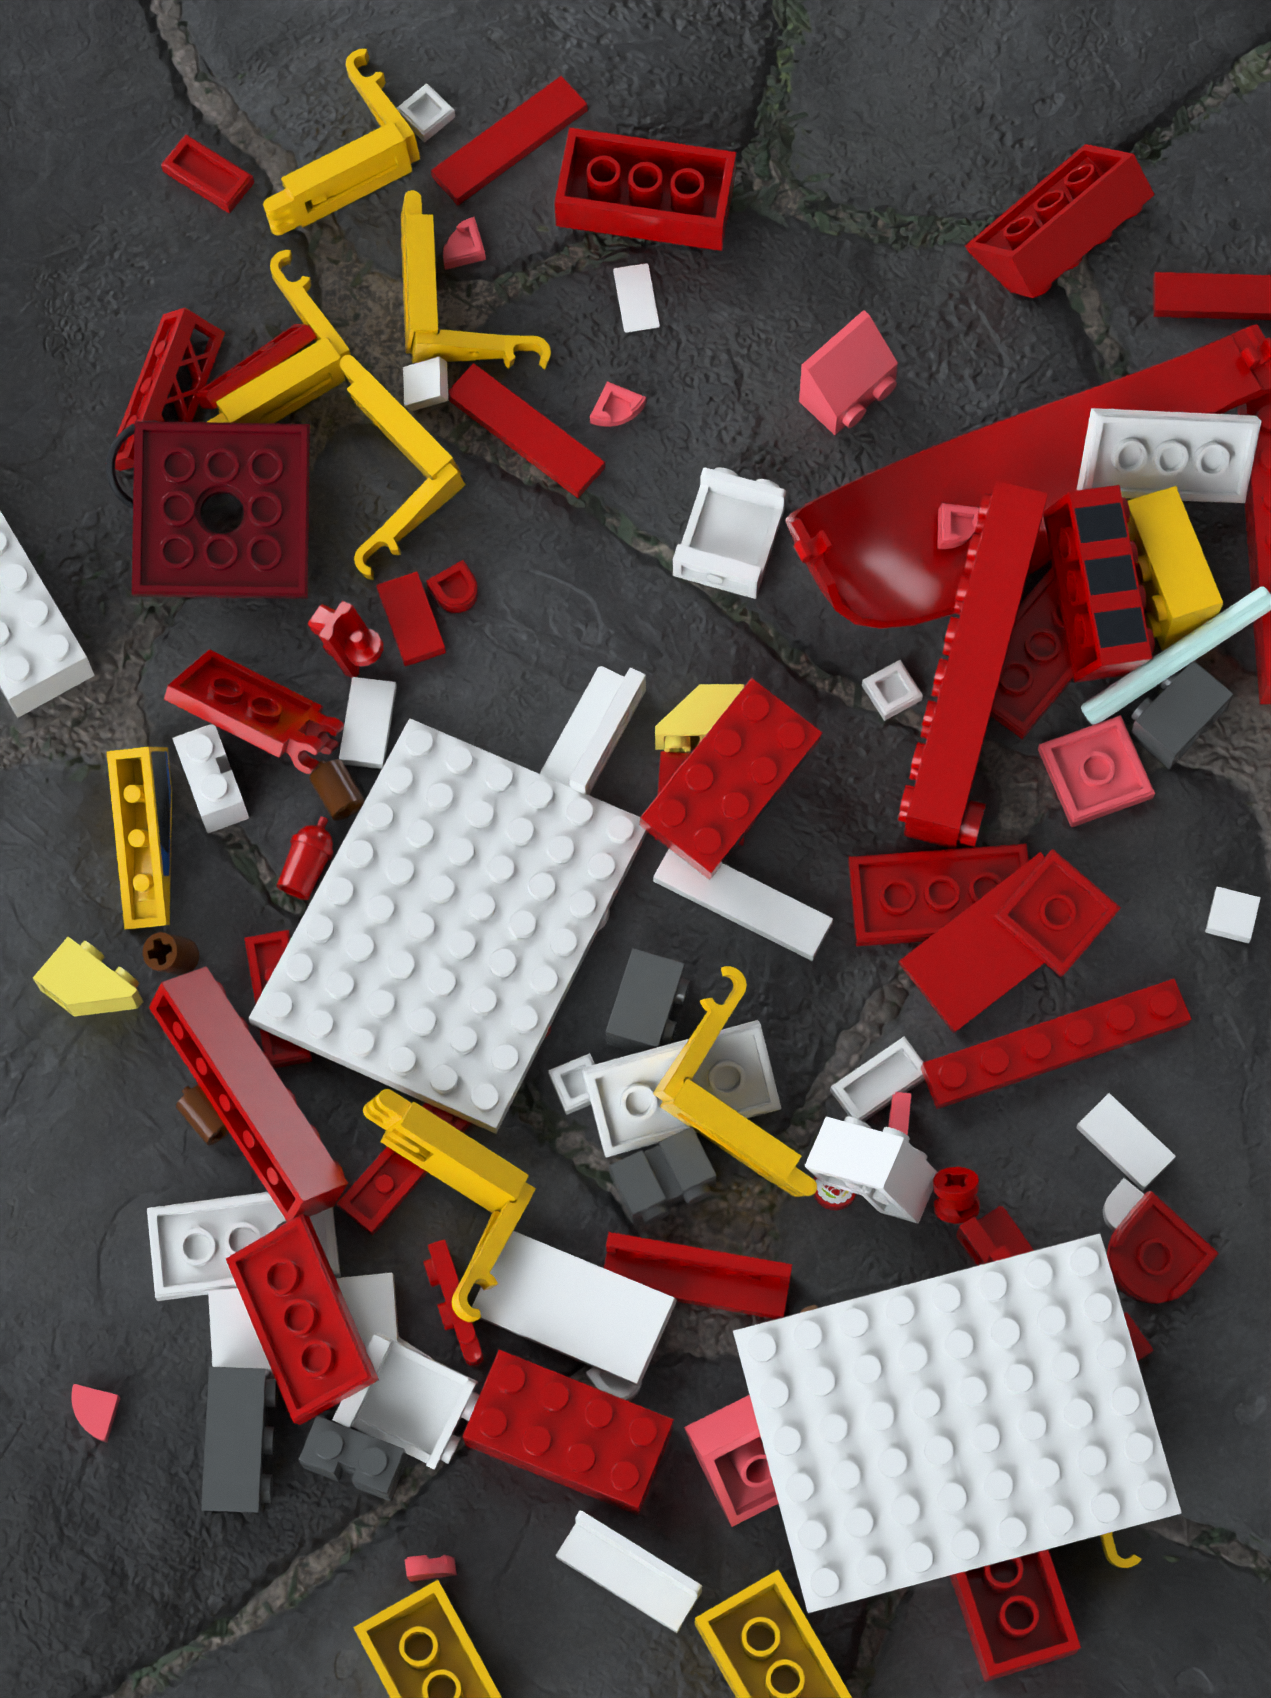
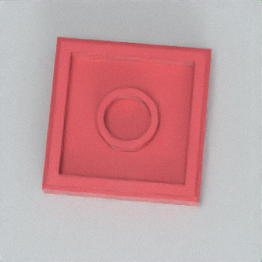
M1121 715L1041 743L1038 746V752L1071 828L1154 798V789Z

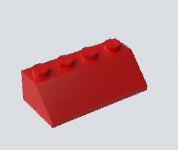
M1085 144L967 243L965 247L968 253L1009 292L1035 298L1047 292L1051 288L1052 282L1065 271L1079 265L1082 257L1094 246L1108 240L1112 236L1113 230L1126 219L1136 216L1142 210V205L1155 194L1133 153Z

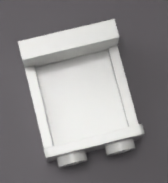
M718 467L714 470L703 468L700 488L682 543L677 545L673 557V576L756 599L785 510L786 490L770 480L757 479L753 481L739 477L734 471L727 468Z
M380 1333L374 1334L366 1352L379 1380L342 1400L332 1420L348 1428L353 1427L372 1437L404 1448L408 1455L425 1462L426 1466L434 1470L438 1467L440 1461L449 1464L461 1438L453 1434L461 1418L469 1421L479 1398V1394L474 1392L478 1381Z

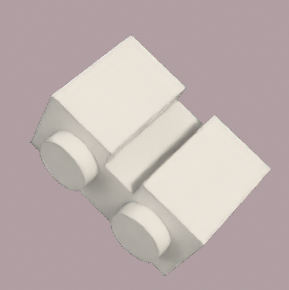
M210 724L172 738L207 834L249 819L216 726Z

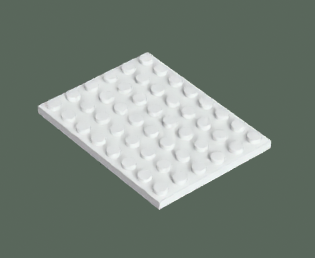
M409 718L249 1016L250 1024L496 1134L601 926L608 908H610L647 834V831L639 825L640 817Z
M1101 1234L733 1331L808 1613L1181 1514Z

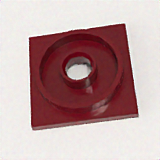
M135 421L132 596L308 599L310 424ZM220 493L233 495L241 502L244 508V517L241 524L234 531L225 534L209 530L201 518L204 503L213 495Z

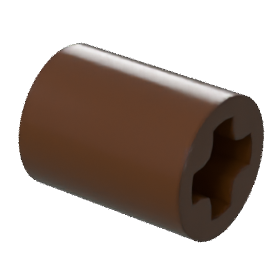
M335 759L327 763L323 760L319 762L318 768L309 776L310 782L334 821L348 818L358 812L363 806L365 799L342 760Z
M158 932L146 940L143 946V959L147 966L153 970L183 975L192 972L197 966L199 949L195 942L189 938Z
M199 1084L193 1088L186 1086L182 1090L184 1095L177 1102L176 1109L207 1145L217 1143L230 1133Z

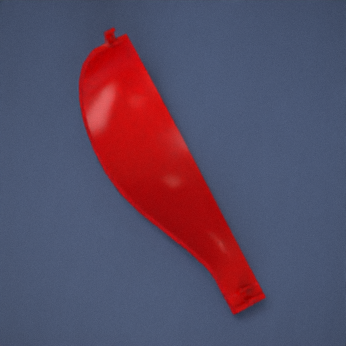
M1258 324L1251 325L1170 360L1002 419L879 468L810 501L792 512L785 521L795 542L794 548L834 610L855 625L879 629L913 626L952 615L961 576H971V574L964 573L971 538L955 548L937 549L938 509L942 503L980 508L983 494H992L997 480L1048 493L1045 511L1069 491L1077 490L1091 408L1224 414L1233 408L1271 392V338H1265ZM1044 517L1042 518L1027 576L1051 560Z

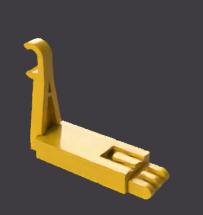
M358 49L352 52L346 59V68L349 79L364 99L380 128L281 178L285 189L267 198L263 203L271 232L274 235H283L300 225L303 228L413 172L411 164L420 160L414 132L382 91L386 84L384 73L375 72L372 76L364 77L357 70L369 62L367 49Z
M410 190L406 192L401 213V251L406 354H412V363H419L436 357H441L447 362L503 358L505 366L509 369L515 361L516 356L514 352L535 351L540 355L539 365L545 370L550 359L551 350L549 344L541 337L495 335L442 329L439 330L438 334L433 215L422 214L421 195L417 191Z
M283 250L273 256L270 262L272 278L302 323L310 325L317 336L314 339L316 343L218 400L216 404L219 409V415L207 422L276 423L345 381L339 361L343 356L350 355V350L307 292L312 285L310 277L302 276L300 280L290 282L281 272L282 267L291 265V250Z
M345 355L340 359L339 366L351 384L347 391L355 401V404L427 478L385 524L357 549L354 556L356 567L365 578L374 580V571L371 567L366 566L367 559L383 546L389 547L393 555H401L397 542L456 495L466 484L453 457L353 356Z
M731 966L721 967L722 976L732 980L733 990L722 1005L717 1004L713 998L700 1000L702 1007L707 1011L706 1015L652 1094L662 1100L659 1107L687 1126L693 1127L696 1132L769 1182L776 1184L794 1197L811 1196L817 1191V1183L813 1178L795 1167L802 1157L800 1154L691 1081L746 991V979L741 971Z
M384 1089L363 1107L365 1117L386 1130L380 1142L492 1213L471 1261L452 1297V1307L456 1315L464 1321L475 1322L481 1318L479 1309L472 1308L468 1304V1294L474 1283L480 1285L483 1290L492 1289L498 1285L497 1280L490 1274V1271L536 1188L526 1183L529 1175L416 1102L413 1101L411 1103L394 1091Z

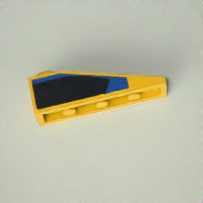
M141 747L107 751L124 930L170 925L172 785L168 747Z

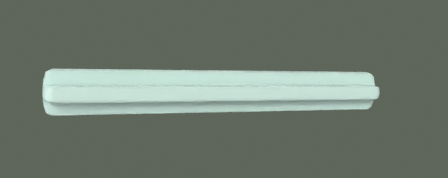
M1259 587L1154 656L1150 661L1136 668L1083 703L1081 709L1092 725L1102 722L1271 611L1270 592L1265 587Z

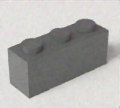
M209 1367L201 1511L264 1512V1503L272 1502L273 1474H266V1456L274 1455L276 1429L273 1426H268L269 1407L276 1408L278 1384L275 1379H270L271 1370Z

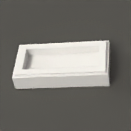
M352 677L339 759L342 760L344 765L383 768L396 696V682Z
M904 1036L832 1085L830 1091L849 1117L864 1122L888 1106L895 1092L906 1093L925 1080L920 1068L923 1061Z
M1110 1093L1076 1127L1142 1191L1176 1158L1160 1140Z

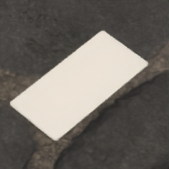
M646 263L614 268L613 272L624 332L658 328L660 325L649 265Z

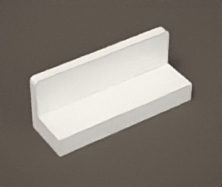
M598 667L540 774L585 795H590L646 691V674L630 667L624 677L605 667Z
M580 1510L575 1517L576 1523L556 1554V1558L678 1633L701 1595L702 1585Z

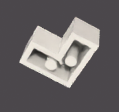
M849 1116L845 1117L844 1121L829 1117L825 1118L805 1164V1167L822 1184L862 1195L880 1213L919 1224L933 1191V1178L938 1173L926 1161L928 1156L909 1143L910 1138L905 1133L890 1127H884L883 1132L873 1130L867 1123Z

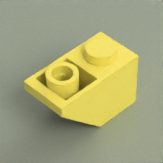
M699 684L655 726V750L689 753L691 750H694L744 688V684Z
M67 937L33 977L40 991L74 1017L138 1009L143 1003L136 989L139 982L121 967H118L115 971L102 963L105 958L104 955L85 940L79 945Z

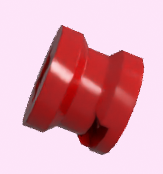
M958 1166L948 1167L936 1173L933 1178L934 1193L938 1196V1199L934 1200L935 1215L944 1222L954 1224L965 1223L974 1216L976 1218L980 1212L979 1197L976 1196L979 1190L978 1175L973 1170Z

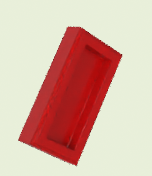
M185 134L161 164L162 171L229 214L254 184V178L251 174Z
M417 571L376 585L405 667L446 653L442 637Z

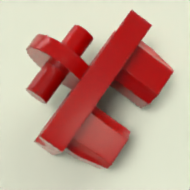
M342 601L336 610L323 604L320 605L308 622L311 631L317 634L323 642V648L326 653L334 658L343 673L350 678L357 677L360 666L373 664L383 652L384 643L379 634L372 629H368L354 606L345 601Z

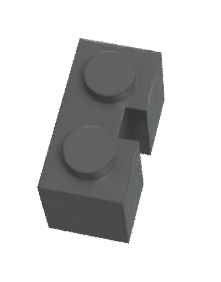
M1195 661L1190 663L1183 671L1179 670L1164 680L1160 686L1164 691L1154 701L1149 697L1146 698L1131 716L1135 722L1130 737L1169 770L1193 746L1199 736L1205 733L1223 715L1233 697L1231 691Z
M632 948L606 1029V1044L639 1053L672 1043L677 1022L670 1020L675 1004L684 1005L691 981L684 978L685 963Z
M693 1127L660 1141L659 1145L645 1152L641 1150L609 1165L610 1178L633 1225L644 1220L646 1225L657 1222L670 1214V1207L684 1200L687 1205L697 1203L708 1197L712 1193L710 1188L716 1186V1173Z
M317 1415L299 1457V1461L304 1469L338 1482L343 1471L353 1474L352 1482L356 1489L391 1501L408 1460L404 1448Z

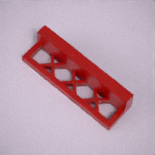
M187 308L163 314L117 436L124 429L134 424L135 421L164 422L162 411L165 404L170 402L174 403L179 418L178 422H192L199 404L195 397L196 392L206 386L225 332ZM193 329L209 337L204 353L197 356L190 341ZM187 364L193 382L189 391L181 393L176 374L180 366ZM134 434L126 439L117 453L115 469L118 471L134 468Z
M608 1232L604 1269L672 1296L677 1302L771 1319L784 1317L793 1264Z

